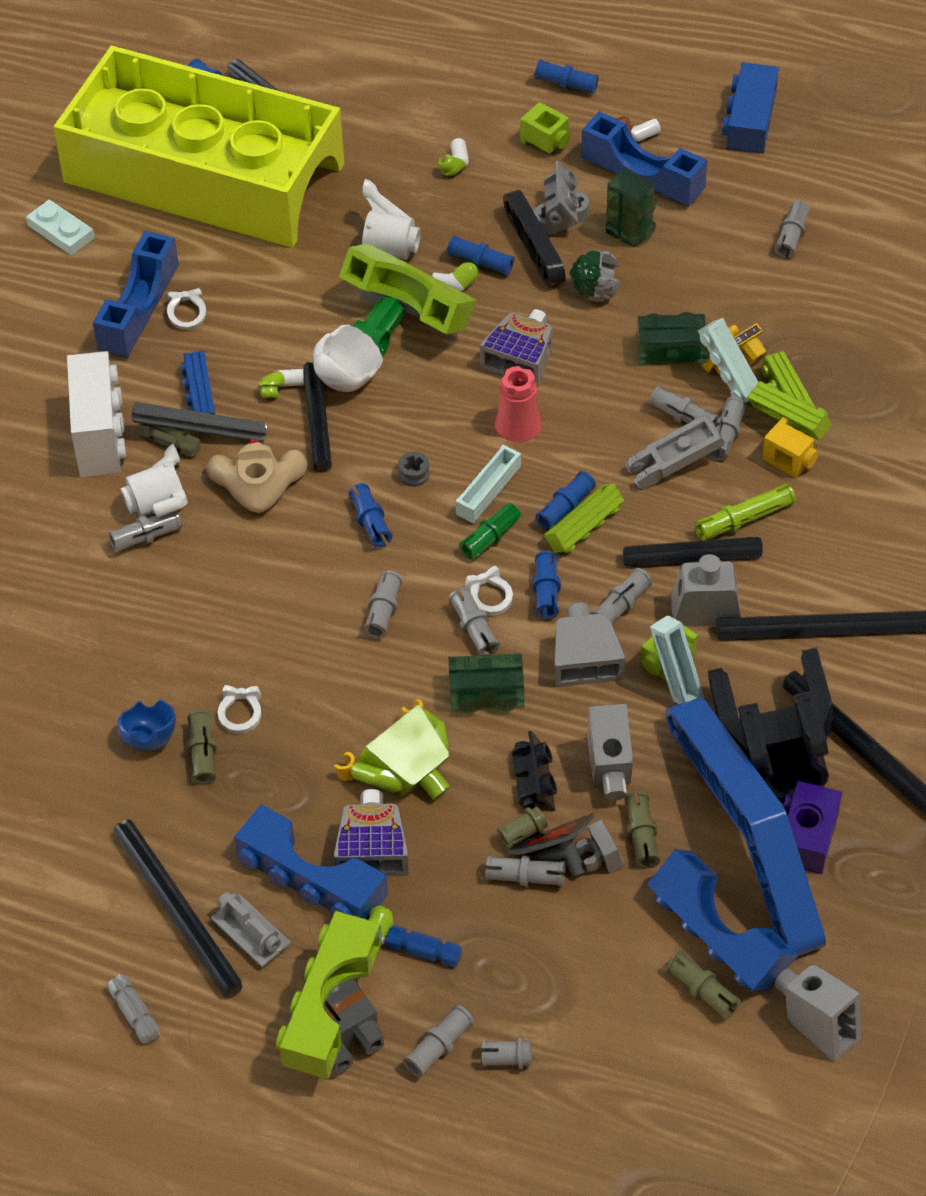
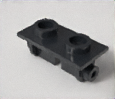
M531 730L528 731L530 742L519 741L512 750L515 775L519 778L529 774L528 777L516 780L519 804L524 809L527 807L533 809L545 803L551 811H555L553 795L557 794V786L549 771V764L553 761L548 744L546 742L541 743Z

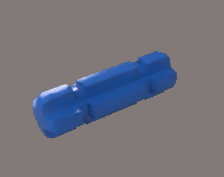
M397 925L391 926L387 933L386 945L389 948L399 951L405 948L408 954L434 962L440 959L441 964L450 967H456L461 959L462 947L449 941L442 944V939L413 930L411 933H407V928Z

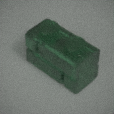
M626 168L622 169L607 183V234L617 239L622 238V242L632 247L638 246L644 239H649L656 228V222L653 221V212L657 206V199L654 198V182L643 176L639 178L637 173Z
M684 312L679 315L651 313L646 316H637L639 365L706 362L707 347L701 343L700 334L698 333V330L706 326L705 314Z
M522 653L448 657L451 710L459 709L465 713H472L480 708H497L501 711H510L518 706H524Z

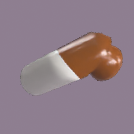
M625 116L616 118L626 123L631 136L636 142L661 132L660 124L655 118L640 125H630V119Z

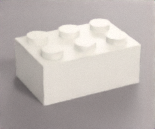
M108 351L67 355L71 435L80 477L121 473L120 459H126L127 456L124 438H119L123 436L122 433H125L123 413H117L123 407L121 387H114V385H119L117 364L110 365Z

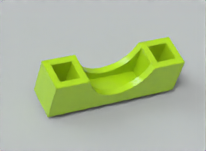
M371 244L349 247L339 275L341 279L364 291L385 294L407 303L419 312L420 321L445 334L466 330L477 301Z
M335 911L330 925H323L318 939L319 952L316 958L311 957L305 969V986L302 992L296 991L290 1008L291 1020L288 1026L283 1025L278 1033L276 1049L280 1050L283 1067L329 1079L342 1046L340 1025L328 1016L324 1010V1004L329 994L341 983L354 978L369 977L382 945L380 923Z

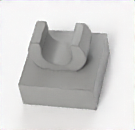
M602 820L589 825L588 829L591 839H582L575 845L579 855H583L586 852L594 853L592 857L583 861L586 870L594 871L601 866L602 862L609 874L622 868L618 849Z

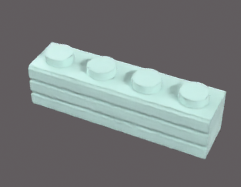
M720 318L712 321L698 330L700 341L707 347L710 352L711 361L720 370L721 379L730 388L731 397L741 398L745 403L749 402L747 396L756 387L758 381L724 319Z
M502 445L499 451L455 501L456 515L471 523H475L520 469L521 453Z
M666 616L650 626L672 699L677 704H681L700 697L703 698L704 694L682 622Z

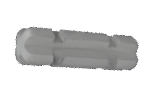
M119 974L109 980V992L114 1000L119 1003L118 1006L131 1027L136 1030V1035L141 1043L149 1044L160 1036L159 1026L154 1018L150 1017L149 1010L136 990L132 989V984L127 976Z

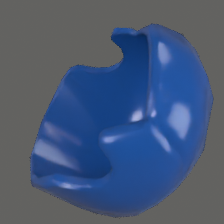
M157 700L153 706H145L142 701H138L130 710L121 713L117 720V730L122 742L128 747L140 751H155L163 748L171 739L175 729L176 714L174 708L164 700Z

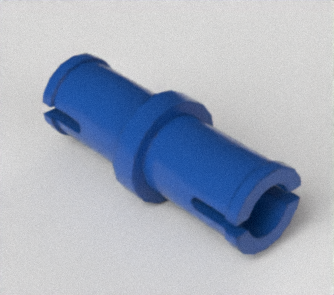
M543 60L538 61L534 75L535 79L558 84L561 89L567 90L569 87L588 92L592 95L595 94L599 81V75L574 70L573 66L568 64L563 67Z
M455 235L452 236L447 248L449 256L469 261L479 269L483 266L505 276L510 274L514 265V256L492 250L488 244L481 242L478 245Z
M580 471L565 488H559L553 494V499L535 515L537 523L543 529L550 530L576 508L579 502L596 487L594 478L589 473Z
M356 484L355 487L359 496H357L353 488L348 492V496L357 510L356 519L360 526L365 527L371 544L374 547H383L386 544L381 536L382 534L388 543L392 540V533L383 519L384 511L381 505L375 502L367 484Z
M541 551L535 556L536 577L533 579V591L536 593V615L539 618L542 616V619H553L559 614L558 593L561 590V580L557 576L558 557L555 553L551 555V551Z

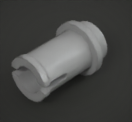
M518 1037V1041H482V1050H484L482 1052L483 1067L518 1065L519 1069H524V1065H532L531 1041H524L523 1037Z

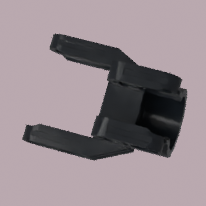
M817 647L801 651V662L804 669L802 676L807 692L794 695L795 706L760 713L757 703L739 706L737 712L728 674L722 668L707 671L717 717L780 802H785L787 794L794 795L798 781L823 787L829 777L824 756L829 755L827 738L833 720L832 699Z

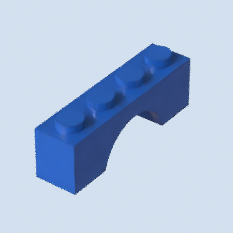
M600 111L582 129L581 157L688 207L706 187L707 159L682 148H679L674 155L669 157L653 155L637 144L625 122Z
M144 231L132 252L130 274L121 297L117 302L106 299L93 321L97 350L129 357L179 266L175 238Z
M262 804L234 836L237 857L246 867L250 869L258 868L268 874L279 886H289L299 892L310 904H320L330 910L333 915L335 911L368 920L370 910L375 906L381 905L388 896L387 875L356 857L343 864L328 867L313 865L301 859L293 850L295 840L292 821Z
M675 849L647 884L657 894L655 896L656 901L666 910L674 911L683 920L681 922L682 927L692 936L700 937L709 946L707 948L708 953L718 962L727 964L735 972L734 978L741 986L750 991L771 990L779 974L783 970L788 969L798 954L772 928L754 927L741 934L730 930L720 919L715 907L714 891L718 876L693 851Z

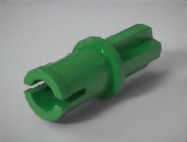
M507 503L489 520H481L479 527L459 543L463 554L467 558L475 560L490 545L499 543L502 539L501 535L521 517L519 509L514 504Z

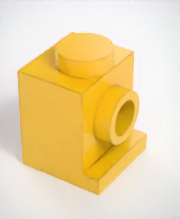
M783 416L764 437L762 460L797 479L805 468H812L818 458L819 451L813 448V438L809 437L805 432L789 426V419Z

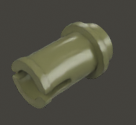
M527 807L524 809L523 815L497 828V832L504 846L510 850L513 846L535 833L538 835L543 834V829L548 826V823L538 807L533 809Z

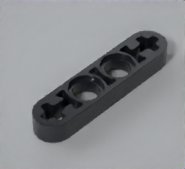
M516 190L504 194L503 204L506 215L545 284L550 287L564 283L566 275L563 263L522 191Z

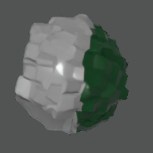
M588 251L585 255L578 257L576 262H573L570 276L572 277L574 288L586 300L603 302L605 299L614 297L622 281L614 278L615 272L613 268L621 267L616 257L609 251Z

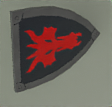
M591 813L557 826L506 851L507 855H518L547 848L534 854L535 860L557 862L565 859L572 877L584 873L586 869L573 838L581 834L595 815Z

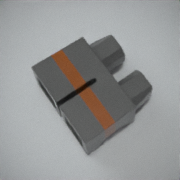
M350 979L338 985L329 994L324 1004V1010L328 1016L340 1025L342 1046L332 1068V1072L335 1075L344 1072L353 1064L352 1055L347 1049L357 1043L366 1055L373 1054L384 1046V1038L377 1022V1011L355 979ZM290 1013L288 1014L289 1022L292 1017V1014Z

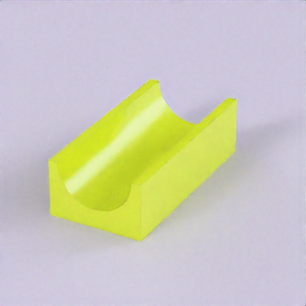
M112 45L53 126L64 183L293 248L298 240L300 209L306 188L316 167L320 166L340 172L344 165L341 110L339 107Z

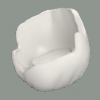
M341 325L334 332L327 333L320 339L313 350V365L317 376L327 386L340 392H352L361 388L373 377L383 363L380 350L372 338L351 325Z

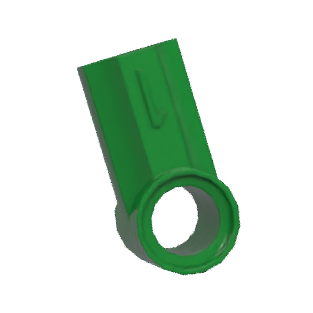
M387 295L385 298H380L364 321L357 320L353 327L369 335L378 346L383 357L388 349L391 334L405 316V307L396 298Z

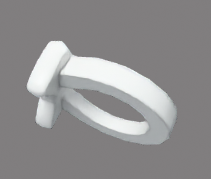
M200 288L188 292H168L167 316L169 322L175 328L193 330L203 324L206 319L207 310L202 300ZM191 300L199 308L198 317L191 322L179 321L174 315V310L181 301Z
M497 566L491 567L487 572L481 573L478 576L470 575L466 577L465 587L470 589L471 595L479 609L484 610L487 616L501 615L512 605L513 592L511 586L500 578V570ZM485 583L497 586L505 592V599L499 605L487 606L478 599L479 586Z
M224 685L222 689L224 699L217 711L220 725L227 732L237 735L246 734L254 730L260 724L262 718L261 706L258 702L261 699L259 687L251 686L247 689H237L233 686ZM236 699H246L254 710L252 718L244 724L231 723L225 717L227 709Z

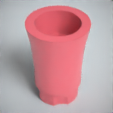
M515 366L505 370V375L501 378L495 429L506 440L513 442L527 441L534 438L542 427L537 402V384L534 374L530 369Z

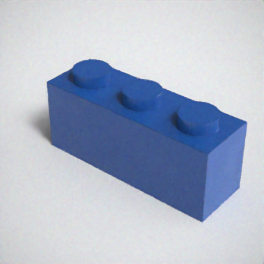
M742 62L740 74L733 75L731 93H735V96L729 95L727 114H731V116L724 117L722 135L727 136V149L764 154L777 91L779 67Z

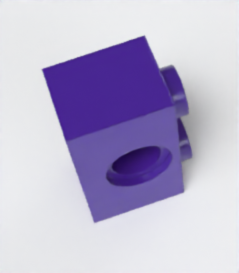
M798 781L794 795H786L783 807L788 816L804 870L823 874L839 815L842 791ZM801 825H808V826H811L812 828H805V827H802Z

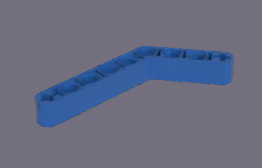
M702 697L666 708L667 724L674 739L745 838L774 931L798 956L825 947V933L784 807Z

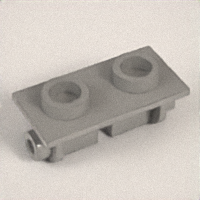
M557 160L556 172L548 174L544 180L545 198L547 200L545 202L546 218L552 224H559L562 220L570 217L576 224L578 223L577 208H579V201L576 197L578 181L574 173L570 169L566 170Z
M225 892L220 896L218 904L221 905L220 910L211 917V920L260 967L263 968L291 945V941L240 894Z

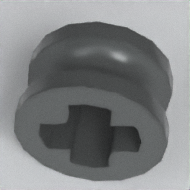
M410 452L400 458L398 463L399 478L405 485L416 487L427 482L430 475L429 460L424 454ZM414 467L416 470L419 468L420 470L414 472L413 469L408 470V468Z

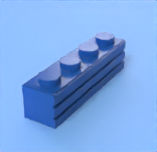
M204 351L184 353V362L181 363L182 375L187 374V378H183L185 390L190 392L186 393L187 404L192 406V409L188 410L215 414Z

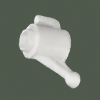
M365 179L362 197L368 200L372 211L368 213L365 221L362 245L371 244L398 259L407 260L410 253H417L421 237L420 227H415L414 218L409 217L381 195L373 182Z
M171 444L166 449L164 457L152 467L125 477L127 486L120 488L130 514L138 512L140 517H148L154 514L160 517L182 509L187 505L186 494L174 468L175 465L181 464L174 444Z

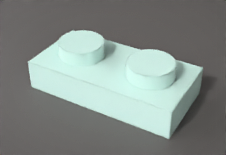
M51 200L46 201L26 216L27 225L71 256L95 238L94 230Z

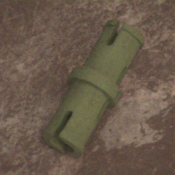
M197 709L187 715L190 740L187 742V753L191 756L192 781L198 785H207L213 783L214 779H216L213 754L216 752L217 746L215 739L212 738L211 713L204 709Z
M638 791L639 805L637 806L634 792L625 797V804L630 822L627 826L628 837L633 840L635 864L639 868L647 869L645 855L647 854L650 868H653L660 863V857L655 841L657 825L651 819L649 796L645 792Z
M678 951L674 954L678 962L670 958L666 965V971L690 989L689 993L696 1000H704L724 1019L732 1016V1013L728 1011L729 1008L736 1012L741 999L734 996L717 982V977L710 970L704 971L688 958L683 951Z

